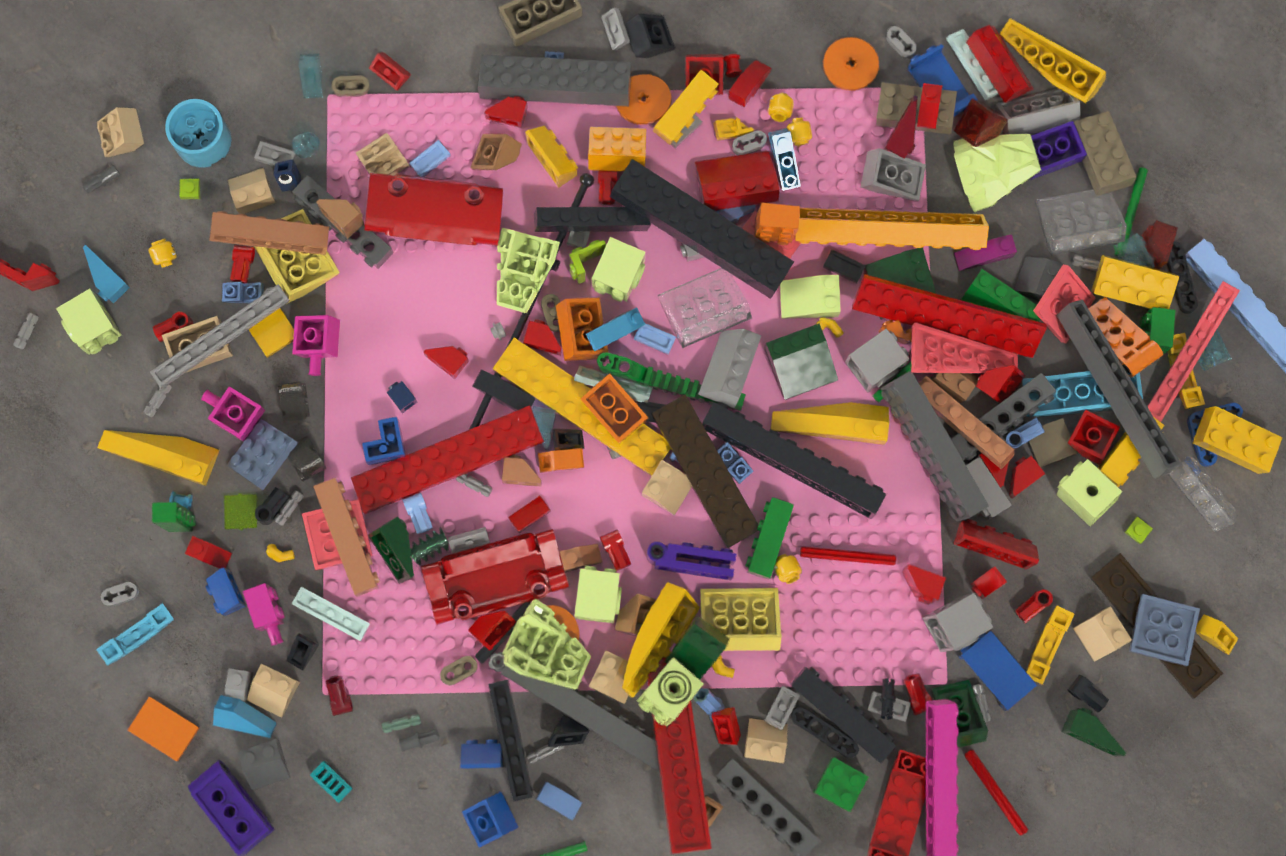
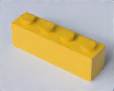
M700 70L655 125L653 132L669 145L673 141L677 143L683 135L681 131L685 127L689 128L695 121L694 115L696 113L700 114L707 105L704 103L707 99L712 100L717 94L716 88L718 83Z

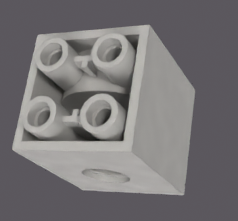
M887 328L849 354L845 361L867 393L876 386L878 388L882 387L900 373L899 370L909 361L907 350L903 346H899L896 342L897 337L892 331L889 332Z
M975 593L959 596L922 618L940 652L957 651L977 641L979 639L978 636L993 628L990 616L983 610L982 601Z

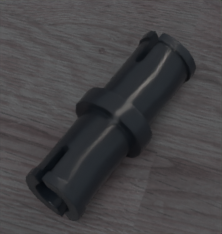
M889 678L883 679V691L880 696V701L882 702L880 718L884 720L885 716H887V720L893 719V704L896 702L894 679H891L890 682Z

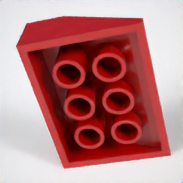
M769 151L695 162L702 203L714 211L779 201L780 189Z
M970 519L960 522L954 539V545L1026 570L1038 564V549L1036 545L1032 544L1031 540L1021 538V540L1016 539L1013 534L1008 532L1001 534L996 532V529L991 526L985 525L981 527L977 525L976 521Z

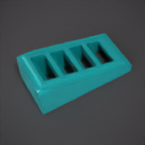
M323 761L310 774L338 803L353 789L326 761ZM326 769L327 772L319 778L318 775ZM332 774L334 777L325 784L324 781ZM338 780L339 783L331 790L329 787ZM343 785L345 788L337 796L335 792Z

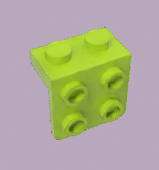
M595 240L588 247L583 249L578 247L569 254V272L572 279H576L578 284L585 282V270L582 263L602 255L606 247L605 240Z

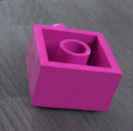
M329 315L295 316L292 354L302 358H310L308 375L321 376V359L338 357L340 319Z
M228 387L222 398L209 390H206L201 398L202 401L214 407L208 419L242 442L246 440L265 412L262 406L231 387Z
M264 583L243 591L254 628L259 631L267 630L271 646L283 643L278 625L284 624L283 618H285L282 607H279L276 600L279 597L276 589Z

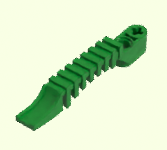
M607 352L601 353L597 358L598 367L603 373H610L613 376L632 380L635 383H641L656 390L661 389L666 393L671 392L673 395L683 396L686 394L691 400L695 401L696 399L701 403L706 402L712 405L715 402L718 404L716 401L698 395L702 386L698 380L691 382L689 378L684 380L678 375L673 377L671 373L663 374L661 370L656 372L653 370V367L648 366L646 368L631 359ZM608 359L610 364L603 366V362ZM623 364L630 366L626 372L620 371L619 368ZM741 393L735 408L731 409L741 411L746 394Z

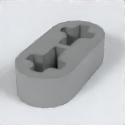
M894 26L889 28L886 34L887 42L900 56L911 58L916 51L915 42L900 27ZM892 33L899 34L897 38H891ZM910 46L911 50L905 52L904 48Z
M759 130L745 134L733 141L732 150L736 155L757 151L765 146L767 137L764 132ZM755 136H758V138H762L760 144H758L757 141L751 143L755 140ZM738 143H741V145L747 144L743 150L736 148Z
M131 582L108 588L102 592L101 601L103 604L112 607L134 600L139 595V588ZM128 586L134 589V591L131 592V596H129L128 594L122 595V592L128 590ZM108 593H111L113 595L118 594L117 597H114L112 599L113 602L106 600V598L109 597Z

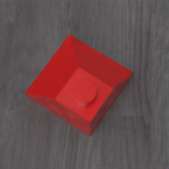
M1014 365L986 370L978 378L976 387L1000 404L1015 392L1026 375Z

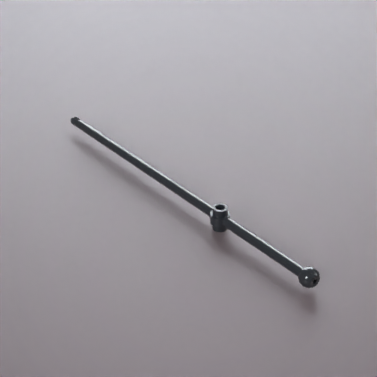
M588 173L581 175V185L571 207L580 206L587 188L594 184V177ZM559 232L555 240L560 242L557 254L567 232ZM555 259L550 271L558 270L560 266L559 260ZM544 282L528 312H522L507 347L513 338L519 339ZM495 372L494 376L501 379L502 376ZM484 395L469 430L480 425L491 401L489 396Z

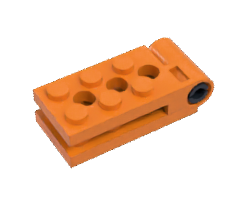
M1106 297L1088 308L1130 378L1163 356L1160 346L1155 341L1150 340V336Z

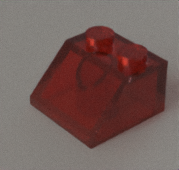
M972 98L956 125L954 132L972 146L978 147L998 137L1008 119L987 104Z
M1156 220L1152 225L1148 226L1147 230L1143 231L1141 248L1152 268L1160 270L1168 262L1178 227Z

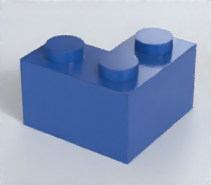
M397 417L378 420L381 439L362 443L365 461L368 465L393 461L406 455L400 422Z

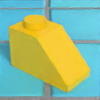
M1203 615L1197 623L1195 632L1204 641L1225 654H1230L1238 638L1222 621Z

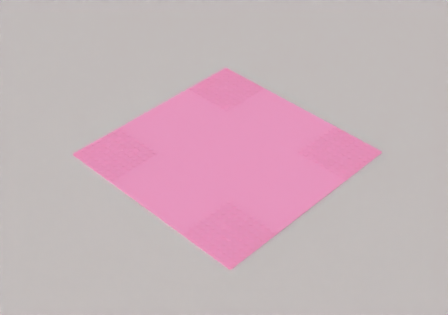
M841 88L759 89L755 96L750 98L745 107L729 100V90H723V95H715L712 100L708 98L704 103L707 105L700 114H695L702 121V125L677 148L669 145L653 132L655 125L660 120L645 125L634 124L624 119L619 114L617 107L611 105L527 101L528 108L522 128L487 120L485 118V110L502 100L480 99L479 93L366 94L364 96L346 97L333 94L327 98V192L335 199L347 200L350 204L354 202L363 214L364 224L370 174L359 160L356 152L386 133L396 144L408 164L439 140L451 156L424 176L426 178L503 188L499 238L502 228L555 241L559 232H535L534 212L536 207H571L581 185L580 177L584 173L594 177V184L587 188L579 207H625L617 201L612 205L599 204L598 170H588L590 127L646 129L645 167L702 203L695 162L737 156L732 150L733 141L736 138L717 141L713 125L715 120L731 118L735 120L737 117L744 125L752 127L754 131L764 132L767 137L765 146L751 153L769 151L780 189L779 201L770 202L771 204L800 206V208L927 212L926 167L919 201L875 193L860 187L867 151L879 148L889 151L885 149V145L894 130L892 127L876 126L881 88H862L853 91ZM670 90L671 106L684 90ZM779 93H786L794 101L792 116L784 122L773 120L768 113L771 97ZM645 97L641 98L642 102L646 101ZM803 117V121H809L811 124L812 139L809 140V144L794 146L793 143L801 187L782 191L768 132L787 129V125L792 123V119ZM544 125L548 130L551 129L556 136L555 141L558 145L562 144L566 149L568 159H573L578 167L576 169L577 176L558 188L527 145L525 135L527 130ZM916 130L914 141L916 147L911 155L907 154L906 158L925 164L924 131ZM482 134H507L522 144L517 160L498 170H472L470 168ZM755 136V140L751 143L757 141L758 144H760L762 138H758V136ZM738 143L736 148L743 150L747 144L741 145V143ZM410 164L398 173L400 175L420 177ZM617 171V181L624 171ZM396 180L393 182V186L397 189L401 188L403 182ZM476 189L469 191V196L471 197L479 195V191ZM756 204V205H755V206H756V208H755V211H756V212H758V210H759L761 204ZM753 212L740 217L736 225L743 228ZM652 223L648 231L590 232L586 247L595 240H605L607 245L610 237L645 251L643 275L636 289H632L627 302L623 300L619 302L614 300L612 295L607 293L603 295L594 291L592 276L602 255L582 263L585 270V282L578 284L576 279H572L569 272V254L576 248L566 245L570 232H567L556 256V260L560 261V266L557 271H549L518 340L523 343L529 320L533 322L535 319L541 320L547 325L541 301L548 294L556 295L560 302L564 299L600 298L604 324L637 307L644 323L676 336L669 355L635 341L634 336L637 330L608 344V352L631 359L646 368L648 366L653 367V370L656 372L661 370L663 374L671 373L673 377L678 375L684 380L689 378L691 382L698 380L702 385L721 331L746 329L762 335L741 392L746 394L742 410L738 411L728 408V410L733 413L738 411L746 416L745 419L750 422L753 420L763 425L762 428L769 431L771 429L773 411L848 402L889 407L888 441L885 445L778 432L780 438L784 440L791 439L797 443V447L801 449L808 448L815 453L814 456L820 459L821 457L827 458L832 462L831 465L837 468L841 466L849 471L848 474L854 477L858 475L864 478L867 484L871 486L877 485L884 489L883 492L886 493V496L877 514L872 519H869L731 445L736 453L753 470L740 484L735 480L734 482L758 524L760 519H765L764 506L766 501L770 502L772 497L794 504L778 556L782 554L795 556L802 568L800 578L794 583L787 584L779 580L774 569L770 580L747 573L748 568L745 565L748 556H753L754 549H751L754 538L759 537L760 531L728 548L733 550L732 553H737L734 565H730V568L734 569V576L731 581L654 569L655 565H652L647 560V550L653 542H661L664 545H668V543L682 545V542L694 544L696 548H701L702 545L712 546L713 550L720 551L721 548H726L693 487L674 516L642 496V491L652 477L651 475L622 456L612 459L609 453L611 451L610 449L608 450L606 445L535 399L531 408L544 442L513 455H518L520 459H524L541 479V487L503 484V458L466 473L468 477L472 476L483 482V485L492 487V492L488 497L482 495L480 491L478 493L465 486V483L458 482L456 478L419 492L423 496L427 507L426 511L433 529L427 532L417 534L412 519L406 511L403 499L367 514L363 513L368 534L397 516L405 522L406 530L409 534L414 577L400 584L370 538L369 541L373 553L371 557L373 564L370 566L372 571H376L379 576L380 583H377L378 589L356 597L343 564L323 569V599L370 623L363 639L359 641L323 621L322 692L324 695H329L326 680L335 675L342 676L347 695L490 692L489 683L508 679L500 674L501 672H496L495 669L490 668V657L483 664L475 658V655L484 645L467 630L480 616L466 620L454 619L442 624H436L421 570L422 565L440 561L442 557L452 554L448 537L486 527L490 543L524 533L536 534L553 529L559 553L560 551L578 546L598 544L603 563L592 565V567L597 568V571H604L605 568L615 569L609 554L606 553L600 537L618 529L624 542V549L631 562L630 566L616 571V573H620L618 587H622L620 610L636 594L657 599L667 582L686 589L699 606L700 589L778 588L781 624L780 650L723 651L721 656L724 666L735 669L733 678L716 674L711 666L700 679L703 683L701 687L703 689L792 687L790 683L804 667L808 669L813 667L820 673L818 678L823 682L828 680L833 686H883V679L889 678V682L891 679H894L895 685H905L904 679L907 676L918 673L921 675L924 685H943L947 683L946 652H940L922 619L944 606V588L938 601L929 605L923 604L918 601L919 598L914 597L902 573L903 568L910 564L943 576L939 490L931 482L927 469L921 465V458L912 449L909 437L902 432L901 424L898 418L893 416L890 404L884 398L878 403L872 397L880 388L876 386L867 393L845 363L849 354L878 335L880 328L883 327L882 324L890 320L886 318L880 320L879 316L852 309V304L864 274L867 275L866 268H864L858 283L839 275L841 312L838 317H825L835 320L844 331L842 336L836 338L830 329L825 327L822 330L829 347L838 381L784 400L766 354L765 344L814 326L820 318L781 319L780 286L770 299L705 257L687 262L686 256L683 257L681 254L680 246H682V242ZM331 229L329 231L327 251L340 273L326 282V315L340 319L338 357L325 358L324 482L336 478L338 482L342 481L346 490L343 493L345 500L353 501L358 499L351 477L388 463L368 465L365 461L362 443L381 439L378 420L392 417L399 419L406 455L469 430L485 395L472 387L480 370H484L492 375L495 374L493 367L504 353L522 314L520 311L497 305V281L501 279V270H497V264H501V253L497 252L496 245L479 243L477 245H464L385 235L382 232H374L393 250V254L377 269L375 266L371 268L364 262L365 257L361 254L356 255L349 248L351 245L346 241L342 243L335 236L337 233ZM355 232L351 235L352 239H357L360 237V233ZM811 241L808 244L801 243L791 257L794 263L783 280L818 275H838L823 268L831 250H835L861 264L868 265L898 253L916 249V247L912 245L896 247L893 244H886V246L882 247L874 244L859 246L855 243L839 245L836 242L819 244ZM372 244L365 247V251L368 252L374 249ZM924 246L923 250L930 270L929 246ZM550 302L547 306L552 308L555 304ZM558 320L553 321L555 326L559 325ZM501 322L506 336L501 340L499 338L495 339L490 328L494 327L493 323ZM900 322L903 331L906 334L905 331L912 328V325ZM552 331L561 347V356L531 348L574 378L579 365L600 371L597 359L564 361L560 332ZM897 342L900 347L903 346L909 354V361L907 363H909L912 356V342L906 345ZM449 346L458 349L460 347L468 354L466 357H468L469 362L454 379L425 357L423 353L425 349ZM608 359L603 362V366L610 364ZM623 364L619 369L622 372H626L630 366ZM934 373L913 374L918 383H920L925 376L931 378ZM501 377L502 380H504V381L508 382L509 384H511V385L517 387L516 385H514L513 383H511L510 381H508V380L505 379L504 377ZM401 381H403L418 402L403 414L387 394L388 388L395 382L400 383ZM652 387L648 402L667 405L681 397V395H673L671 392L666 393L661 389L656 390ZM687 397L701 423H703L712 405L706 402L701 403L696 399L694 401ZM491 398L480 425L510 414L514 410ZM643 423L655 432H657L658 434H660L661 436H663L657 423ZM552 429L582 430L585 448L583 449L584 468L540 473L538 453L555 451ZM708 433L716 450L725 443V441ZM670 449L663 461L685 474L679 462L676 460L671 462L672 450ZM540 495L551 512L519 533L508 517ZM806 546L896 555V564L892 566L806 558L800 556V548ZM676 557L677 561L691 562L699 564V561H701ZM711 562V566H717V567H718L719 564H721V563ZM580 569L565 573L569 588L550 592L545 597L537 600L544 605L562 607L575 618ZM537 584L534 589L540 590L543 588V585ZM522 604L511 606L490 613L505 610L510 616H512ZM460 606L458 610L465 611L468 607ZM701 607L698 610L692 622L695 620L697 616L701 618ZM615 614L614 624L575 619L579 627V642L591 655L578 686V691H596L589 688V685L605 651L629 661L637 636L615 630L617 614ZM511 634L494 653H503ZM675 643L670 647V652L675 647ZM464 656H471L477 661L478 668L473 675L451 686L442 682L440 673L447 665ZM467 662L464 665V668L466 670H469L472 667L471 663ZM449 672L447 678L453 679L454 673ZM509 679L512 692H529ZM648 680L640 690L648 688Z

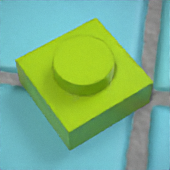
M180 179V198L200 199V180Z
M1136 517L1125 533L1141 544L1153 528L1139 517Z

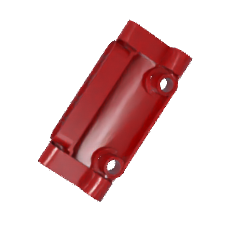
M370 173L364 230L382 232L388 236L464 245H477L479 243L498 246L503 188L409 175ZM400 180L403 182V186L397 189L393 186V182ZM476 189L479 191V195L471 197L469 196V191Z
M553 529L536 534L524 533L446 555L440 561L421 566L437 625L454 619L466 620L533 601L534 599H540L550 592L569 588ZM537 584L543 585V588L540 590L534 589ZM460 606L468 607L465 611L458 610Z

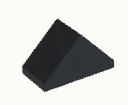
M552 429L555 451L585 449L582 430Z
M298 633L286 661L303 671L319 644Z
M563 715L547 745L548 747L583 744L589 729Z

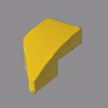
M738 117L735 120L733 118L715 120L713 123L717 141L740 137L754 132L752 127H747L740 122L741 120Z

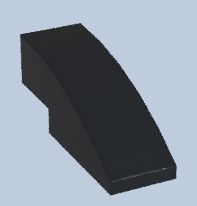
M480 370L472 385L475 389L514 411L529 405L532 407L536 399L484 370Z

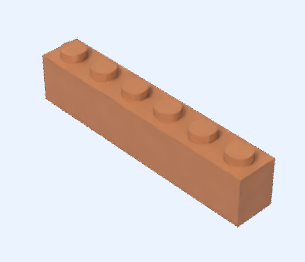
M224 211L212 213L209 241L325 255L328 246L329 227L319 223L312 225L305 224L302 221L288 222L284 219L272 220L263 216L249 217L245 214L233 215Z
M925 376L920 381L919 385L935 413L1000 469L1014 456V449L929 377Z
M336 478L313 486L354 595L358 597L378 589L377 583H380L377 572H373L370 566L373 564L370 554L365 553L364 547L366 543L363 535L359 536L357 529L360 527L356 517L352 518L350 511L353 509L349 499L345 500L343 493L346 490L342 481L338 482Z

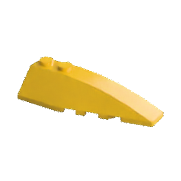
M1009 19L1000 32V35L1053 86L1084 103H1087L1096 95L1106 80L1105 70L1012 19Z
M848 402L773 411L771 430L885 445L888 441L889 407Z
M104 430L97 447L98 449L204 486L208 482L220 451L184 437Z
M667 582L660 591L657 600L651 606L639 630L629 657L622 686L624 691L632 698L647 682L648 674L652 671L655 672L659 667L658 662L661 658L667 657L670 654V647L674 643H678L700 609V606L688 591L682 587Z

